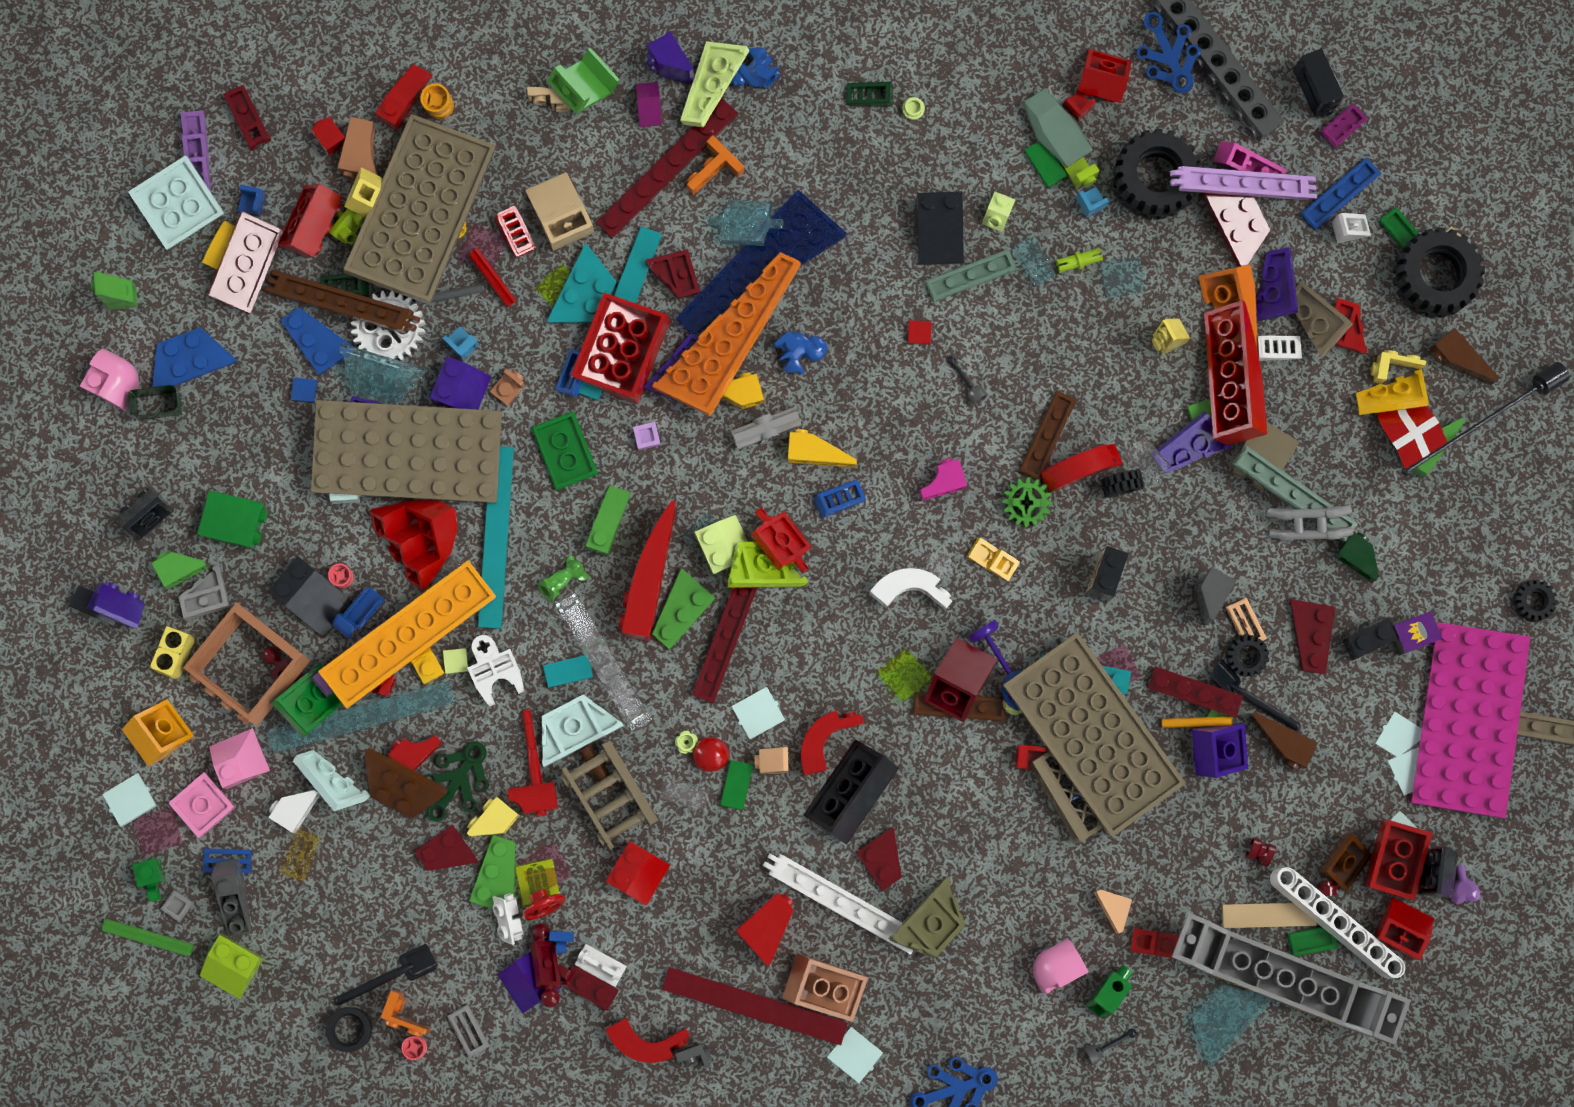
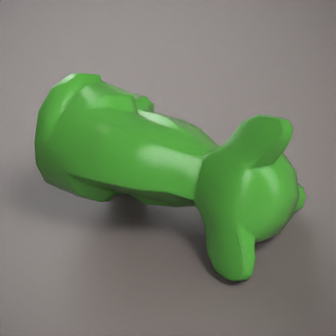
M570 555L566 559V568L554 573L549 578H544L539 582L538 587L546 600L553 602L560 594L559 591L568 584L571 578L585 581L589 578V575L584 572L581 562L575 560L574 556Z

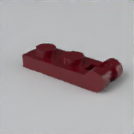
M244 84L224 93L223 95L250 150L256 149L257 145L264 142L265 144L271 142ZM258 129L260 134L252 138L250 132Z

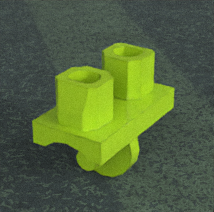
M347 208L345 212L340 210L337 213L340 218L332 226L329 233L344 244L353 245L357 239L355 233L362 227L366 216L364 217Z

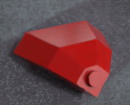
M412 500L369 510L374 531L378 537L387 539L391 545L387 550L395 562L399 563L402 561L406 573L405 577L409 583L421 590L427 589L452 553L458 529L455 509L442 501Z

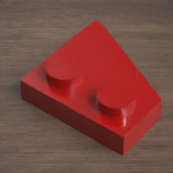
M1337 298L1334 308L1349 319L1353 325L1335 345L1365 355L1367 353V346H1365L1363 337L1364 328L1360 319V305Z

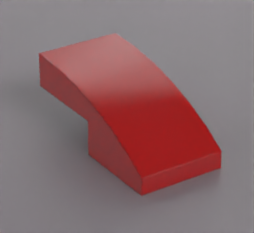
M1134 928L1131 952L1172 958L1179 935Z

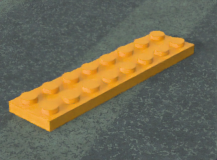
M468 560L319 670L318 673L343 706L348 709L494 600L496 595Z

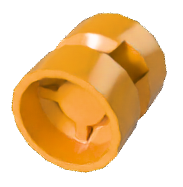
M437 83L430 84L422 90L421 103L428 115L435 119H444L452 113L454 101L443 85Z

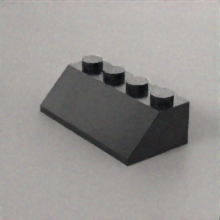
M855 739L803 816L847 845L899 768L884 755Z

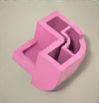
M101 349L89 363L91 367L80 387L126 412L130 405L128 391L132 393L130 390L138 389L139 387L138 373L135 367L126 359L106 349Z
M1068 938L1042 951L1037 956L1033 965V975L1042 994H1048L1051 990L1062 987L1089 972L1076 948Z

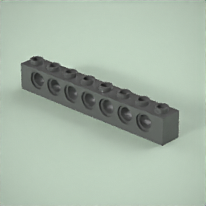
M1191 0L1152 1L1153 11L1159 13L1165 19L1166 27L1170 33H1176L1177 35V28L1182 24L1193 27L1194 31L1185 40L1183 46L1185 51L1188 46L1197 45L1198 42H1203L1207 45V49H1201V54L1195 59L1194 64L1199 69L1203 68L1207 73L1206 78L1212 86L1216 85L1221 91V99L1226 104H1231L1234 108L1233 113L1239 121L1243 120L1248 126L1247 131L1252 138H1257L1260 142L1281 127L1284 119ZM1170 8L1179 9L1180 14L1172 13ZM1183 27L1180 33L1184 36L1188 31ZM1195 47L1191 48L1190 53L1193 56L1196 55L1197 49ZM1211 60H1218L1221 66H1214ZM1231 77L1234 80V84H1228L1224 78ZM1239 94L1245 95V96L1247 97L1248 101H1246V102L1241 101V100L1238 98V95H1239ZM1252 112H1258L1261 115V119H1255L1252 116Z

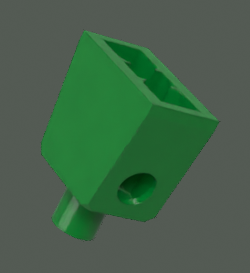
M1121 965L1117 972L1113 971L1107 974L1084 1005L1101 1019L1113 1015L1132 988V985L1128 982L1133 974L1132 970L1125 965ZM1112 984L1118 988L1116 991L1113 989Z

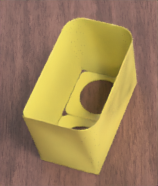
M166 626L150 668L167 677L179 678L194 644V637L188 633ZM170 632H177L182 638L181 644L176 648H170L166 645ZM161 654H169L173 659L172 666L167 670H161L157 666Z

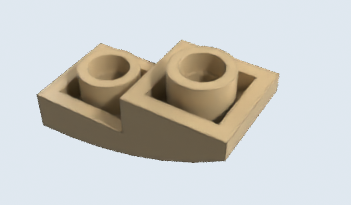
M527 87L529 102L533 101L536 105H543L547 101H551L552 109H556L557 112H568L570 110L568 104L554 89Z

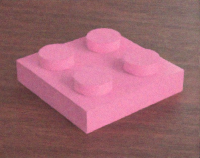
M206 772L202 773L169 802V805L198 838L204 836L236 808Z

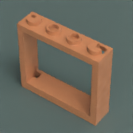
M236 602L183 668L190 673L188 676L190 680L197 685L202 683L206 686L204 688L206 693L213 698L216 696L222 699L220 702L222 706L230 712L235 709L238 712L236 716L246 725L251 722L258 726L273 708L272 702L290 687L311 660ZM243 620L293 659L251 712L202 673V670Z

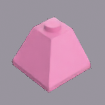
M253 728L209 746L214 769L224 789H229L270 771Z

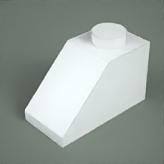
M313 790L282 797L280 801L276 800L269 810L271 813L269 818L290 832L296 833L320 794Z

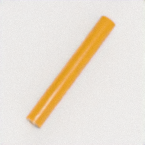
M1231 716L1162 719V728L1232 726Z

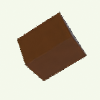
M1350 832L1344 833L1317 871L1328 880H1332L1334 884H1338L1340 889L1347 892L1370 860L1372 854L1354 834Z

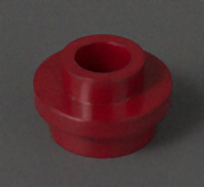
M1332 880L1318 882L1319 887H1315L1325 896L1337 895L1336 889H1338V884H1333Z

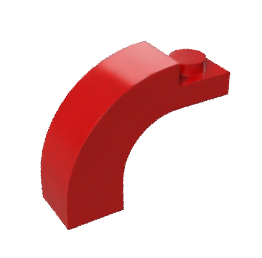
M1115 443L1110 445L1104 444L1067 458L1040 473L1047 485L1048 492H1054L1091 475L1123 465Z
M836 710L822 716L811 726L801 748V766L804 776L827 771L823 753L825 741L836 731L863 725L862 714L856 715V712L843 714V719H839L838 711Z
M627 1017L605 1029L612 1043L619 1051L631 1059L647 1063L662 1062L674 1057L670 1048L674 1046L676 1050L688 1043L686 1039L690 1037L687 1029L684 1028L663 1041L648 1042L641 1039L634 1032Z

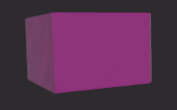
M658 82L636 84L640 127L661 126Z

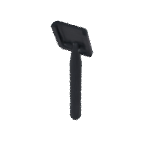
M1219 659L1216 662L1210 679L1218 688L1244 696V700L1295 731L1301 728V724L1251 692L1239 687L1241 683L1240 677L1223 659Z
M423 944L400 955L401 967L337 996L334 1000L335 1004L340 1006L398 978L404 973L410 981H413L437 970V964L428 945Z

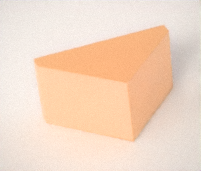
M1103 890L1095 891L1094 894L1115 933L1123 932L1132 899Z

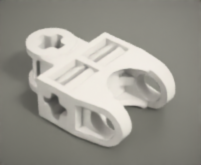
M487 635L476 637L472 642V651L478 663L467 669L476 689L488 706L495 705L491 695L492 685L498 679H506L511 684H514L518 694L524 692L520 669L512 651L508 649L499 653L491 637ZM481 642L490 644L487 648V653H484L482 650L478 651L481 647Z

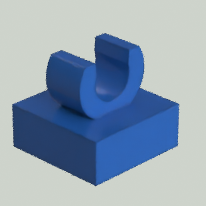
M550 931L549 941H557L556 953L566 954L567 942H574V932Z

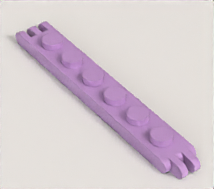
M1187 166L1178 167V170L1170 171V177H1178V179L1170 180L1171 186H1179V191L1317 200V194L1309 193V191H1317L1316 185L1308 184L1316 182V177Z

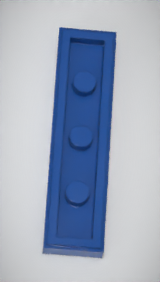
M1366 157L1301 212L1300 216L1314 231L1317 230L1380 176L1381 172Z

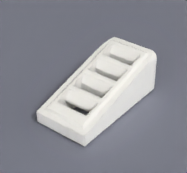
M1257 336L1259 361L1302 359L1300 336ZM1274 342H1277V353H1274ZM1282 342H1285L1286 353H1282ZM1290 342H1294L1295 354L1291 353ZM1265 343H1268L1269 353H1265Z

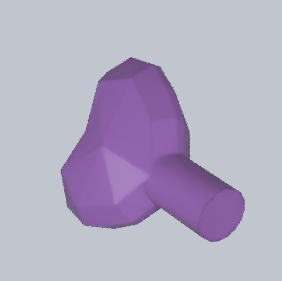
M1457 866V880L1454 883L1453 899L1451 901L1455 904H1461L1465 900L1469 902L1477 901L1480 897L1479 888L1473 881L1467 879L1465 866Z

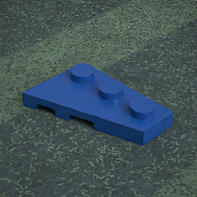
M300 307L280 320L319 376L357 351L355 347Z

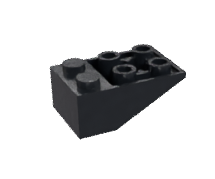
M1444 846L1428 849L1418 886L1420 895L1453 899L1458 852Z

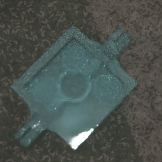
M728 200L722 217L709 216L708 224L709 226H721L719 236L721 244L764 246L769 228L782 229L783 219H771L773 209L771 202Z

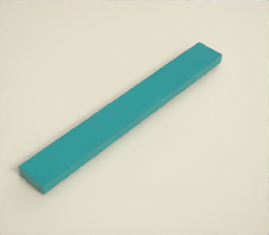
M641 226L614 296L637 303L649 272L645 261L646 259L654 258L662 238L661 233ZM583 382L578 394L599 401L602 390Z
M500 446L497 503H487L482 579L496 595V598L479 610L478 628L502 629L514 447Z

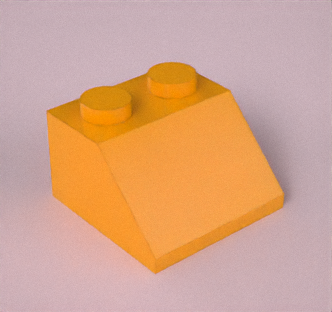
M168 699L133 716L122 729L148 767L163 760L194 737Z

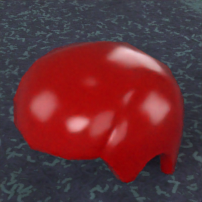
M707 737L701 739L695 745L692 757L699 769L706 772L720 771L729 762L730 751L727 744L719 738Z

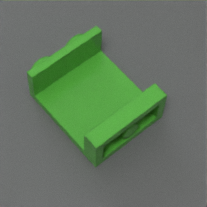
M589 48L578 63L567 69H564L561 64L555 67L547 82L568 106L578 114L612 94L620 79Z

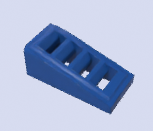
M857 479L817 494L814 497V501L823 519L866 501V497ZM853 486L856 489V492L854 491V493L857 497V499L854 500L849 492V488ZM841 491H844L848 502H844ZM834 494L839 503V505L837 506L835 505L832 498V495ZM825 498L827 499L830 508H828Z

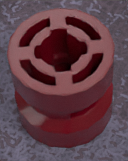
M1253 837L1250 842L1252 848L1250 852H1246L1245 858L1251 861L1257 859L1260 865L1268 867L1274 857L1276 846L1270 843L1262 844L1261 839Z

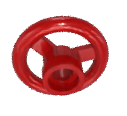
M546 889L539 890L530 895L529 898L532 904L523 911L522 917L525 920H534L546 916L560 908L565 903L566 897L563 894L549 896Z

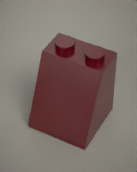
M956 638L935 672L923 702L964 723L986 684L997 658Z

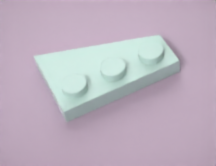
M314 750L298 754L293 760L295 765L333 811L365 802L370 797V793L365 789L361 792L353 786L354 781L349 777L343 778L335 772V766Z

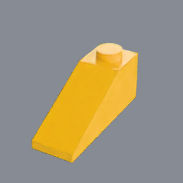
M796 429L794 432H790L788 463L856 468L857 459L816 435L809 434L808 430Z

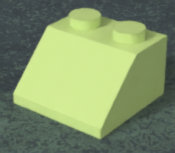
M736 515L694 532L712 575L730 568L736 545L739 542H748Z

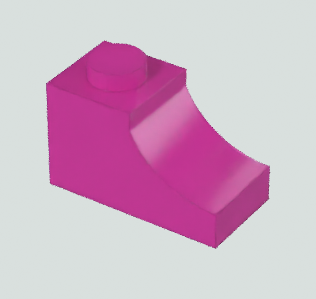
M953 458L940 461V465L936 468V479L929 486L921 489L919 493L921 500L924 501L966 489L967 483L960 460L953 461Z

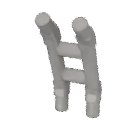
M1350 505L1321 509L1292 510L1269 508V517L1283 520L1294 519V530L1271 529L1269 536L1270 538L1283 541L1305 539L1333 540L1353 535L1352 526L1327 530L1326 518H1337L1352 514V508ZM1303 518H1317L1318 530H1304Z

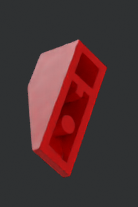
M413 64L389 91L375 112L378 120L398 131L433 75Z

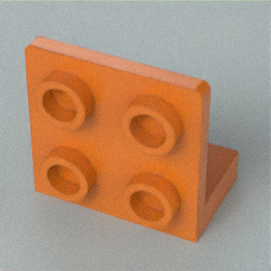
M391 990L381 1018L386 1020L385 1024L397 1029L398 1027L401 1028V1026L407 1027L408 1033L419 1037L430 1033L431 1028L396 1015L403 1011L406 999L403 998L404 992Z

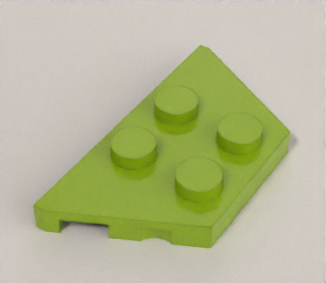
M739 542L735 547L727 585L728 588L802 587L808 583V580L805 576L803 578L800 577L794 569L796 566L794 563L786 565L778 571L757 542Z

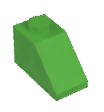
M164 552L156 557V561L152 562L163 586L168 590L209 568L208 564L202 560L174 552Z

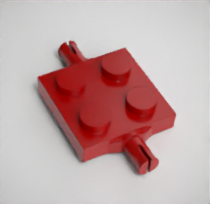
M763 507L757 509L754 513L762 521V524L751 533V536L779 571L786 565L794 563L801 574L806 572L809 567L801 557L812 547L785 512L769 517Z

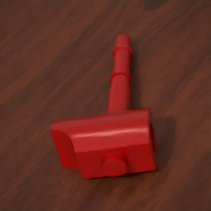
M531 710L522 711V725H524L531 786L508 789V798L510 803L519 805L525 815L535 814L536 817L547 816L548 811L559 810L554 782L542 783Z

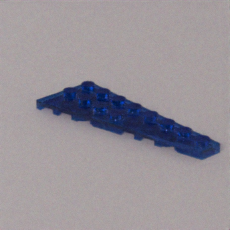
M797 190L676 318V321L690 334L698 333L710 325L720 314L723 315L731 306L734 299L737 300L746 291V287L750 283L753 284L760 277L763 269L780 252L799 260L802 266L843 240L847 233L801 191Z

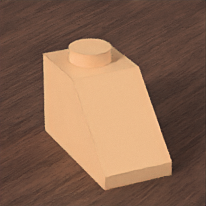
M788 747L759 749V755H755V769H759L760 774L788 773Z

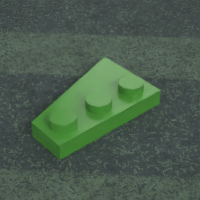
M681 568L652 635L670 650L716 598Z
M496 835L492 836L470 902L493 909V896L504 899L505 894L512 893L514 897L516 842Z

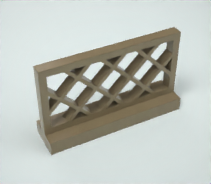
M1047 752L1030 762L1029 766L1074 841L1080 843L1103 829V826L1097 819L1093 829L1089 831L1083 824L1085 814L1093 817L1095 815L1086 811L1087 804L1085 801L1082 810L1073 807L1071 804L1073 794L1080 796V794L1074 791L1075 787L1073 784L1070 790L1061 787L1059 784L1061 774L1065 775L1060 766L1058 770L1049 767L1045 759L1052 755L1050 752Z

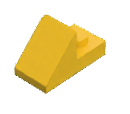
M431 647L411 661L424 685L445 674Z

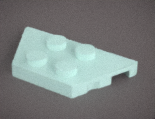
M581 695L542 716V764L544 768L624 727V725L585 695Z

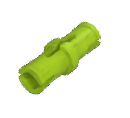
M1098 247L1083 253L1078 251L1072 256L1056 259V266H1059L1057 268L1058 272L1062 273L1075 268L1083 269L1085 265L1102 262V254L1098 255L1101 253L1100 248Z

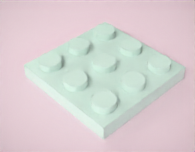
M187 155L128 192L166 250L225 214Z

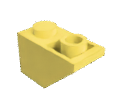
M361 167L344 207L365 217L374 206L381 189L382 177Z
M498 797L494 800L490 798L482 808L484 813L479 818L475 816L468 824L467 828L470 830L467 834L471 837L505 834L520 815Z

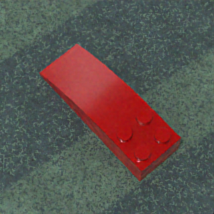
M1241 300L1205 312L1213 439L1230 446L1267 435L1262 373L1252 324L1245 301Z
M676 501L669 503L656 523L638 561L630 592H625L623 605L626 608L625 615H620L618 625L623 637L647 642L651 641L676 514Z

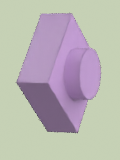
M655 422L633 427L638 450L660 446Z

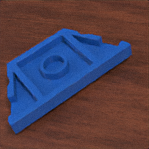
M199 327L157 343L152 387L164 385L177 386L237 363V361L227 350Z

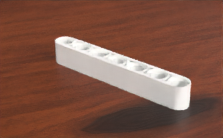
M1285 867L1275 869L1271 873L1270 882L1275 889L1328 933L1333 935L1384 978H1398L1404 974L1405 964L1401 958L1295 870ZM1282 872L1287 876L1286 884H1283L1280 880ZM1300 887L1303 888L1305 891V897L1303 899H1301L1298 895V890ZM1318 902L1321 903L1323 906V911L1321 914H1319L1316 910V905ZM1336 917H1338L1341 922V926L1339 929H1337L1334 925V920ZM1354 932H1356L1359 937V940L1356 944L1352 940V935ZM1372 947L1376 949V957L1374 959L1370 955ZM1390 962H1392L1394 965V971L1392 974L1388 970V964Z

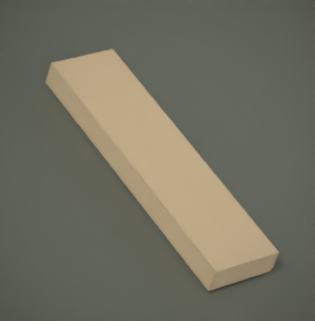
M1294 903L1221 905L1223 928L1316 926V922Z

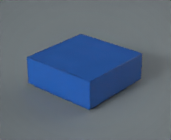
M294 378L291 400L315 403L318 381Z

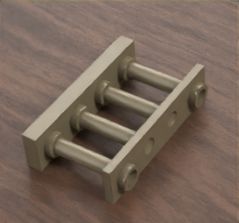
M609 739L602 743L604 749L601 750V754L571 772L564 766L562 768L564 773L560 776L567 787L571 785L600 832L596 836L602 846L608 845L611 850L614 848L611 839L641 821L644 823L648 820L651 825L658 821ZM605 761L607 763L613 762L616 769L613 770L611 775L583 792L580 791L574 780ZM617 781L619 783L625 782L628 789L625 790L623 795L593 812L587 802L589 798ZM636 800L640 807L637 813L605 832L599 820L627 802L631 801L632 803Z

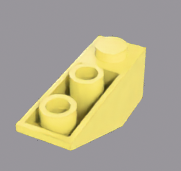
M1165 319L1154 332L1152 342L1157 351L1161 350L1164 355L1187 343L1190 337L1180 319Z

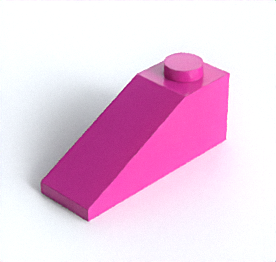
M1221 141L1212 161L1227 170L1285 174L1287 169L1233 142Z

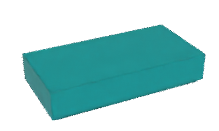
M588 655L543 665L548 688L594 678Z

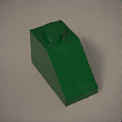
M1353 532V535L1348 538L1347 542L1342 544L1334 557L1372 583L1379 577L1373 545L1368 542L1369 539L1364 534Z

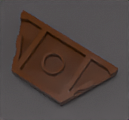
M368 748L365 752L370 797L409 818H413L444 797L449 790L371 748Z

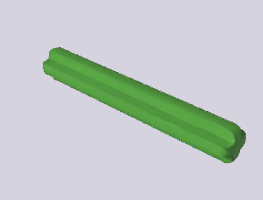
M105 919L102 925V931L185 956H190L193 952V944L109 919Z

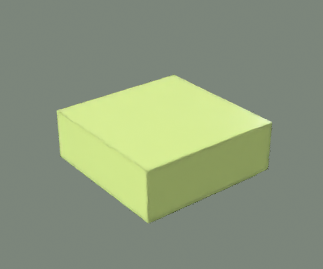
M466 648L443 651L445 674L469 672L467 669L468 657Z

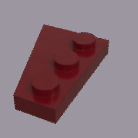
M1290 599L1302 671L1325 675L1336 607Z

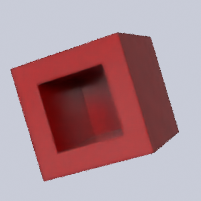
M330 116L326 119L318 120L311 129L329 156L343 147L345 137Z

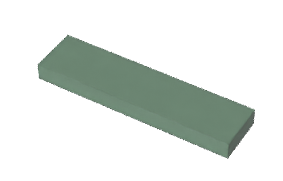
M1009 249L928 279L925 281L932 301L936 302L1017 271Z

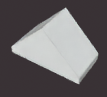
M1341 213L1332 221L1337 243L1371 236L1367 218L1364 214Z

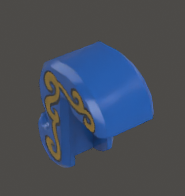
M371 587L365 588L344 614H337L333 620V627L348 639L356 637L366 627L373 615L383 607L385 599Z

